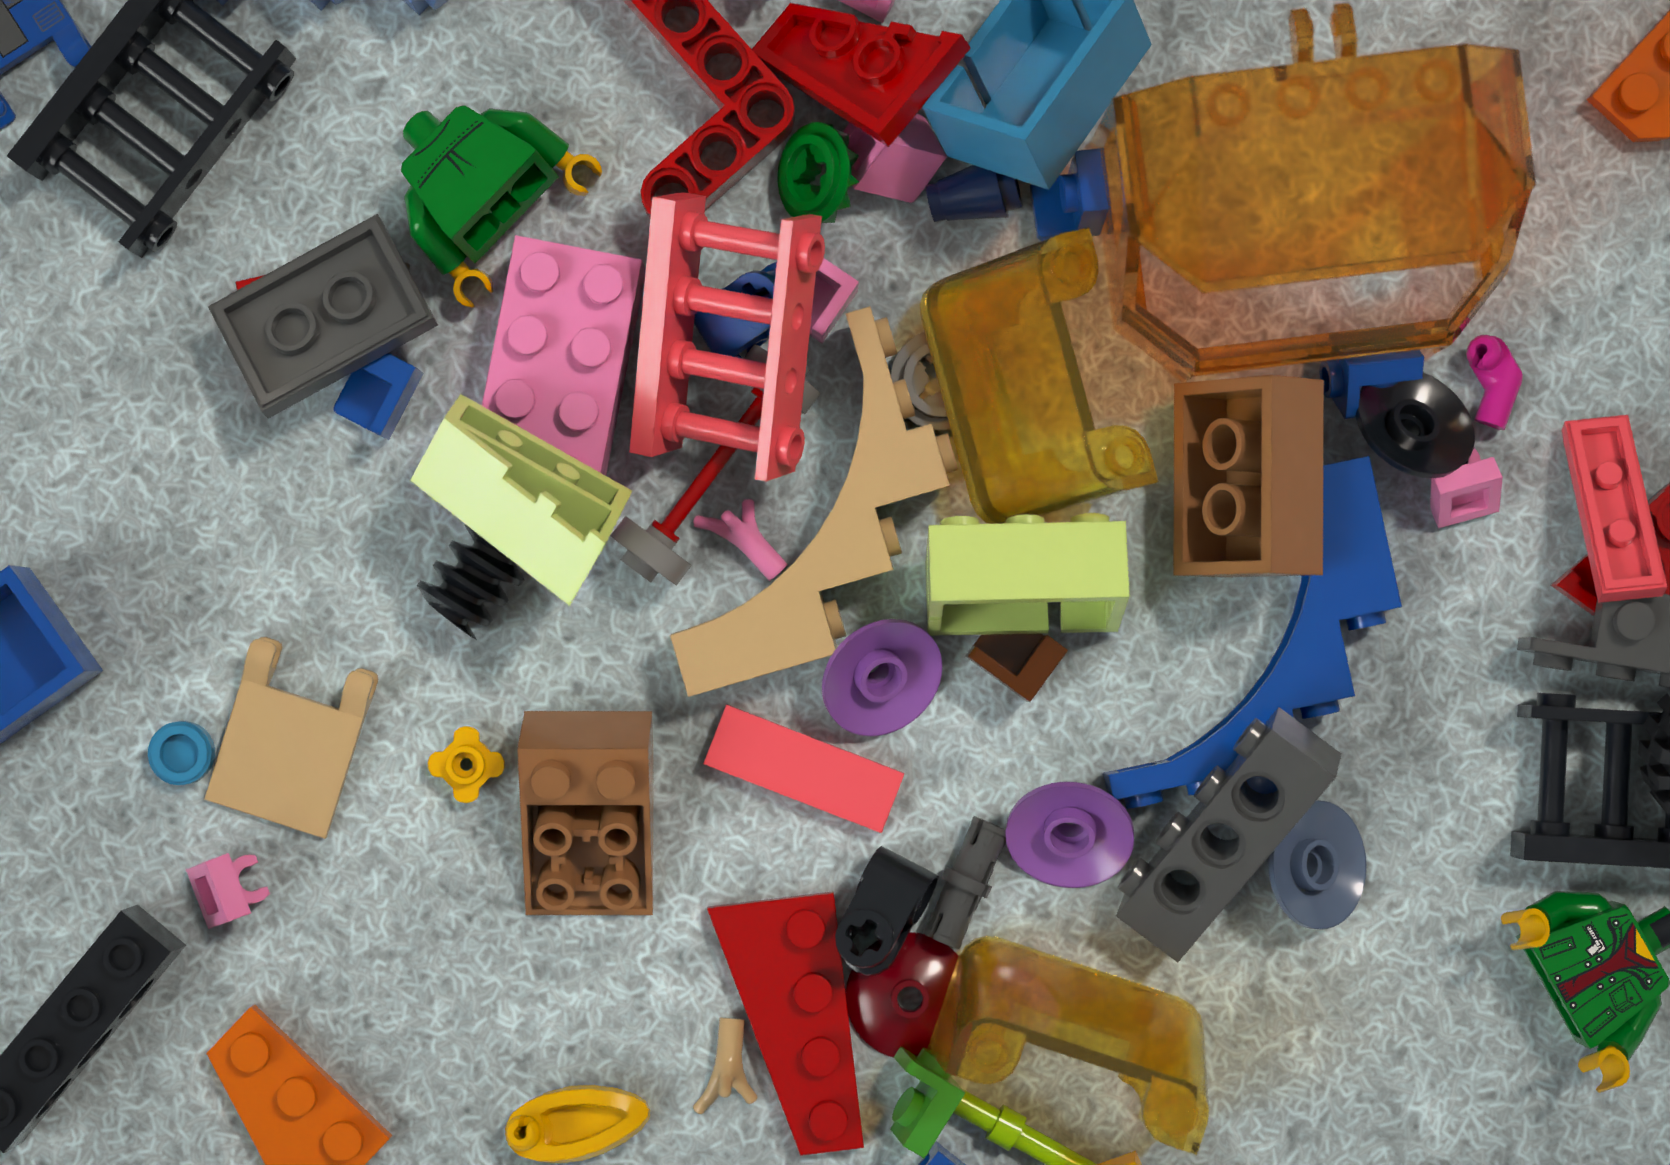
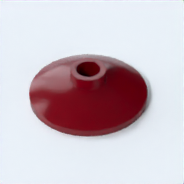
M909 932L894 963L888 970L878 975L870 976L856 973L853 969L851 970L847 981L846 1000L850 1020L860 1037L873 1049L894 1058L900 1046L918 1056L923 1047L937 1054L951 1045L962 1033L968 1022L973 1003V990L965 964L951 947L923 933ZM879 940L867 949L877 952L881 947ZM906 987H915L922 993L921 1004L913 1010L902 1008L897 1001L899 992Z

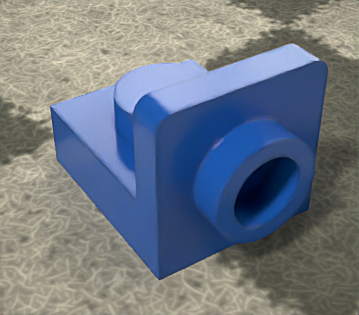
M1100 148L1076 151L1073 155L1068 174L1059 175L1049 190L1030 184L1038 240L1050 241L1100 236L1109 210Z
M1404 326L1330 334L1328 360L1321 362L1319 372L1320 380H1324V396L1332 398L1344 419L1356 418L1361 386L1387 388L1396 385L1398 382L1422 379L1424 355Z

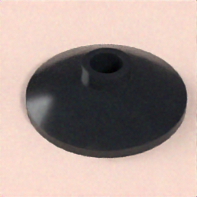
M1423 372L1422 379L1398 382L1396 385L1387 388L1361 387L1359 408L1356 412L1359 429L1372 450L1394 468L1421 478H1440L1460 468L1471 456L1475 444V431L1470 414L1459 397L1438 379Z

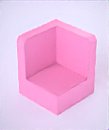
M916 114L889 147L850 122L843 131L849 134L848 149L859 155L857 161L851 167V175L859 181V183L852 185L855 190L909 203L914 202L947 158L926 118L920 114Z
M825 258L821 267L816 272L810 336L820 343H823L858 292L859 281Z

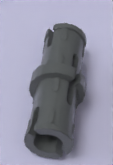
M973 816L966 838L952 868L946 866L941 879L946 882L936 907L922 932L943 944L959 950L981 898L987 899L992 889L988 882L1000 852H1002L1006 843V829L976 816Z

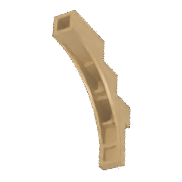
M870 306L845 313L864 376L863 408L856 449L847 478L835 505L815 538L797 560L771 585L743 605L718 618L670 635L688 697L831 656L837 648L835 639L846 637V631L836 599L824 602L821 591L894 569L891 556L902 554L892 516L880 520L876 507L948 487L950 485L946 474L958 470L948 433L935 437L932 424L906 430L903 419L916 416L905 379L892 382L886 357L897 354L896 346L887 317L874 321Z

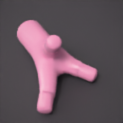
M745 499L742 501L741 520L729 510L722 513V520L700 515L695 516L693 521L694 527L714 532L738 547L769 581L788 565L760 533L755 519L753 500Z

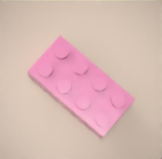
M515 235L482 402L483 407L605 476L607 475L645 279L646 267L642 259Z

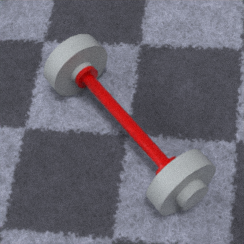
M754 344L743 359L767 363L768 351ZM806 366L805 377H806V375H807V374L809 373V371H810V369H809L807 366ZM806 380L801 411L804 415L820 395V392ZM754 387L751 390V393L756 398L738 422L756 425L761 418L764 389ZM720 445L661 524L654 519L648 529L644 530L625 516L610 535L627 549L620 560L649 582H652L656 575L660 573L677 586L692 565L672 551L680 539L674 533L737 448Z

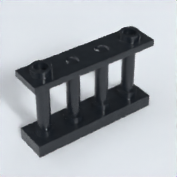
M128 0L10 150L7 157L41 181L44 180L49 172L53 175L61 172L130 226L118 243L142 258L148 249L156 252L168 242L177 227V222L173 217L264 100L267 98L273 102L287 89L294 77V71L290 67L296 61V58L278 40H275L265 54L262 55L195 4L193 0ZM166 22L171 25L177 22L247 75L225 105L221 104L154 52L155 44L151 41ZM127 72L132 75L137 72L141 73L208 125L186 155H183L115 102L116 94L112 91ZM88 122L92 125L100 122L169 175L146 206L76 153L77 145L73 141Z
M1537 693V705L1518 704L1517 717L1542 719L1537 820H1531L1530 832L1511 831L1510 856L1529 861L1670 868V817L1667 813H1665V827H1658V839L1633 838L1634 826H1627L1632 724L1644 725L1648 715L1659 718L1662 713L1576 708L1577 695ZM1569 720L1606 722L1601 824H1594V836L1570 834V823L1564 822Z

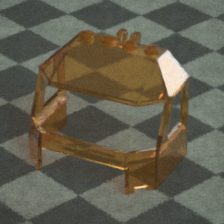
M1349 3L1333 4L1330 16V28L1334 40L1336 59L1313 61L1314 30L1309 11L1306 8L1291 9L1288 27L1293 64L1188 76L1113 97L1090 141L1091 149L1100 148L1109 208L1101 234L1113 329L1161 364L1162 368L1181 383H1185L1192 377L1416 350L1433 349L1435 354L1451 346L1507 275L1531 191L1536 185L1519 49L1465 43L1357 56V32L1354 11ZM1140 245L1203 294L1473 262L1475 280L1446 319L1197 349L1147 311Z

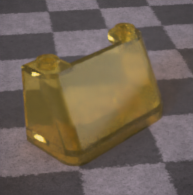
M1090 228L1061 233L954 273L930 285L922 295L920 317L970 502L975 513L985 523L1004 524L1005 520L1009 517L1025 514L1045 517L1092 505L1159 482L1150 449L1145 439L1135 429L1125 425H1112L1095 430L1062 309V302L1074 300L1088 293L1096 284L1099 265Z
M985 935L973 939L964 946L958 957L928 1047L945 1073L975 1083L990 1085L1003 1081L1013 1073L1020 1060L1025 1042L1119 1073L1118 1078L1132 1086L1138 1094L1141 1104L1138 1118L1143 1121L1149 1133L1165 1145L1195 1155L1198 1154L1208 1123L1209 1099L1204 1026L1201 1015L1192 1004L1176 995L1001 937Z

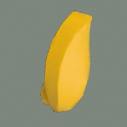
M598 1085L567 1086L548 1091L516 1109L509 1117L505 1127V1137L511 1149L519 1156L547 1163L584 1161L616 1148L641 1131L650 1119V1108L647 1102L637 1094L619 1088Z

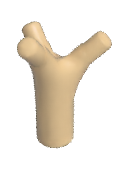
M719 1018L715 1065L703 1095L693 1106L694 1111L698 1114H703L719 1095L724 1098L730 1096L732 1087L741 1094L746 1103L752 1104L757 1100V1095L748 1084L743 1069L744 1019Z

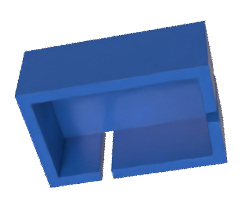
M8 565L0 571L1 745L103 671L29 567Z

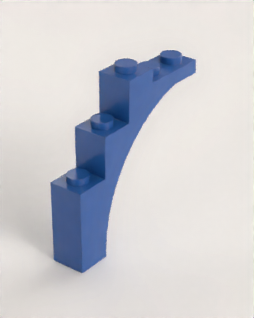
M1370 456L1323 465V575L1301 576L1293 613L1280 645L1265 671L1244 699L1220 723L1202 737L1165 760L1103 772L1107 793L1116 799L1124 798L1126 809L1162 802L1161 790L1186 785L1188 795H1194L1199 785L1215 766L1218 765L1226 771L1239 754L1233 750V747L1244 730L1255 718L1265 724L1278 707L1293 718L1292 709L1300 708L1302 719L1328 715L1340 711L1339 699L1355 696L1339 620L1346 619L1348 631L1386 623L1384 611L1402 607ZM1254 776L1246 780L1253 790L1262 794H1269L1278 790L1270 779L1262 776Z

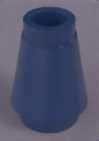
M975 165L940 179L936 183L926 185L927 199L934 222L942 220L1009 218L1008 211L1023 208L1017 179Z

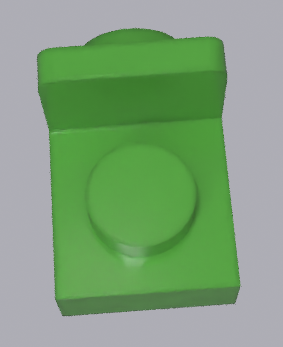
M900 1046L894 1056L895 1060L907 1073L919 1079L920 1082L916 1088L909 1087L899 1098L892 1114V1120L895 1122L890 1130L905 1148L925 1159L966 1092L951 1077L955 1067L948 1061L924 1047L916 1056Z

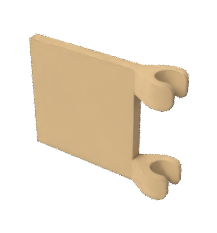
M260 637L250 643L245 659L242 680L204 799L325 839L327 838L379 677L375 672L363 668L351 671L343 688L339 708L271 687L269 684L278 664L282 644L268 637Z

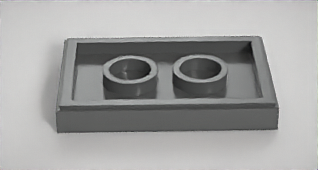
M378 214L208 306L261 412L268 419L438 326Z

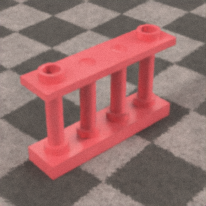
M682 192L652 197L629 453L654 457L682 448L683 439L689 438L757 452L756 480L767 482L795 472L805 443L804 433L800 428L815 278L816 272L822 265L825 253L824 238L820 234L822 216L808 214L781 219L779 234L708 221L704 214L706 196ZM703 247L777 260L773 299L702 286L698 276L700 255ZM699 311L770 325L767 363L697 350L692 342L696 312ZM695 375L764 389L760 427L691 413L686 405L689 377Z

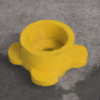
M464 726L454 732L453 742L442 752L431 754L428 760V769L432 776L442 777L453 788V796L457 801L470 803L479 797V788L489 778L499 777L503 773L505 760L499 752H491L480 741V734L477 729ZM465 758L472 761V768L469 771L463 770L460 765L461 761Z

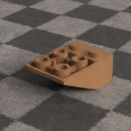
M524 711L517 753L526 915H653L654 758L652 711Z

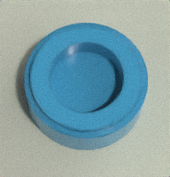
M189 721L172 722L162 726L151 738L148 746V760L153 772L161 780L173 785L191 784L201 780L212 768L215 760V746L210 734L202 726Z

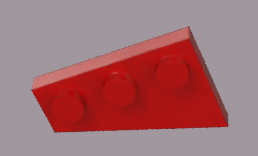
M790 3L752 48L755 54L773 73L887 147L893 143L923 107L932 93L942 84L971 49L962 34L941 31L940 36L916 32L913 26L891 21L888 27L860 22L854 14Z

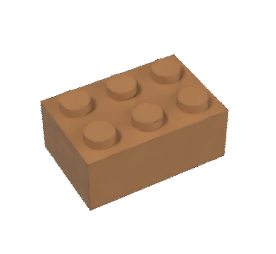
M1263 375L1174 383L1173 576L1270 577L1323 575L1324 380Z

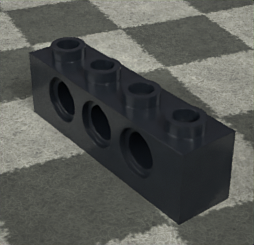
M139 905L121 910L0 1055V1151L2 1153L19 1145L28 1137L185 948V943Z

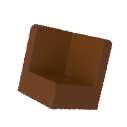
M1041 633L980 635L965 657L1027 702H1031L1068 650L1050 636Z

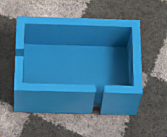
M1000 0L969 42L971 49L963 57L987 106L983 107L965 68L957 65L942 84L931 94L922 108L947 157L1049 190L1152 44L1134 0Z

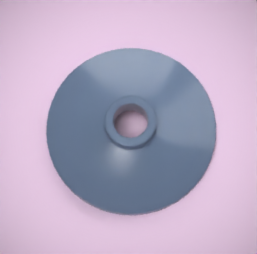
M1317 800L1269 855V877L1274 896L1281 909L1292 921L1309 929H1328L1339 925L1351 915L1361 898L1365 885L1367 865L1365 848L1360 832L1351 817L1339 806L1327 801Z

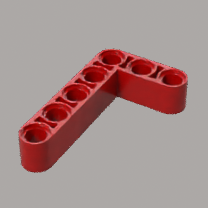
M623 0L720 109L648 173L643 180L640 191L642 204L647 215L651 218L652 197L655 196V193L663 185L675 183L687 189L688 193L706 196V211L786 140L792 132L795 122L793 98L781 81L708 0ZM679 6L690 7L698 13V22L687 32L678 33L671 31L664 24L665 17L670 10ZM719 53L733 54L741 62L740 71L736 76L728 80L714 79L706 71L707 63L713 56ZM767 99L775 101L784 111L783 118L778 124L773 127L762 128L750 121L748 117L749 110L755 103ZM713 142H726L734 147L736 151V157L731 166L717 171L706 167L701 161V155L706 146Z

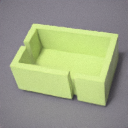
M1085 513L1073 516L1070 522L1044 523V518L1041 516L1025 514L1009 517L1005 520L1004 524H979V519L975 517L952 516L941 520L940 525H929L925 559L927 633L930 636L1048 633V602H1060L1061 633L1118 632L1130 597L1126 521H1109V516L1105 514Z

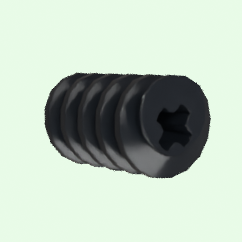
M465 524L467 531L474 541L473 545L469 546L452 540L449 547L458 560V564L452 566L436 561L433 567L442 580V584L436 586L420 581L417 587L429 605L460 630L476 639L467 623L471 621L488 626L493 621L483 603L487 601L504 606L509 601L499 584L500 581L520 586L524 582V578L512 560Z

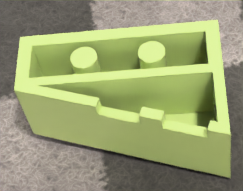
M462 394L459 395L443 418L410 480L427 493L429 497L441 504L569 606L604 548L632 493V490Z

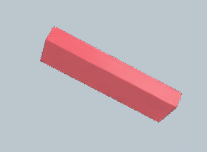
M1628 415L1565 421L1562 427V438L1598 603L1663 596L1667 589V583Z
M728 704L725 706L703 763L879 833L883 831L904 777L903 772Z

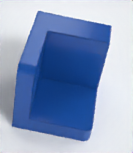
M387 353L350 374L334 405V411L338 415L389 440L424 373L411 364Z

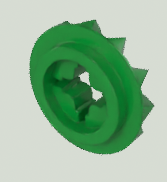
M821 122L806 124L790 137L784 147L779 161L777 181L780 199L791 217L813 214L822 216L821 223H835L837 210L851 207L847 191L850 186L859 183L851 175V167L857 161L859 155L848 149L849 134L835 129L833 124ZM821 164H826V173L820 177V185L809 184L815 181L816 176L822 172Z

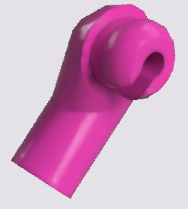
M1480 335L1470 341L1466 351L1469 365L1485 390L1474 420L1494 429L1505 430L1522 384L1523 374L1510 349L1502 339L1496 336Z

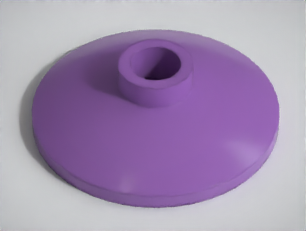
M886 619L859 628L836 648L826 665L822 679V697L828 713L842 728L862 736L885 735L905 727L924 712L938 690L942 677L940 650L929 633L910 621ZM879 665L875 671L871 672L873 668Z
M1057 782L1043 785L1028 792L1014 805L1007 819L1006 844L1016 864L1033 878L1057 887L1081 888L1104 882L1117 874L1125 866L1133 851L1134 826L1125 807L1106 791L1084 783Z

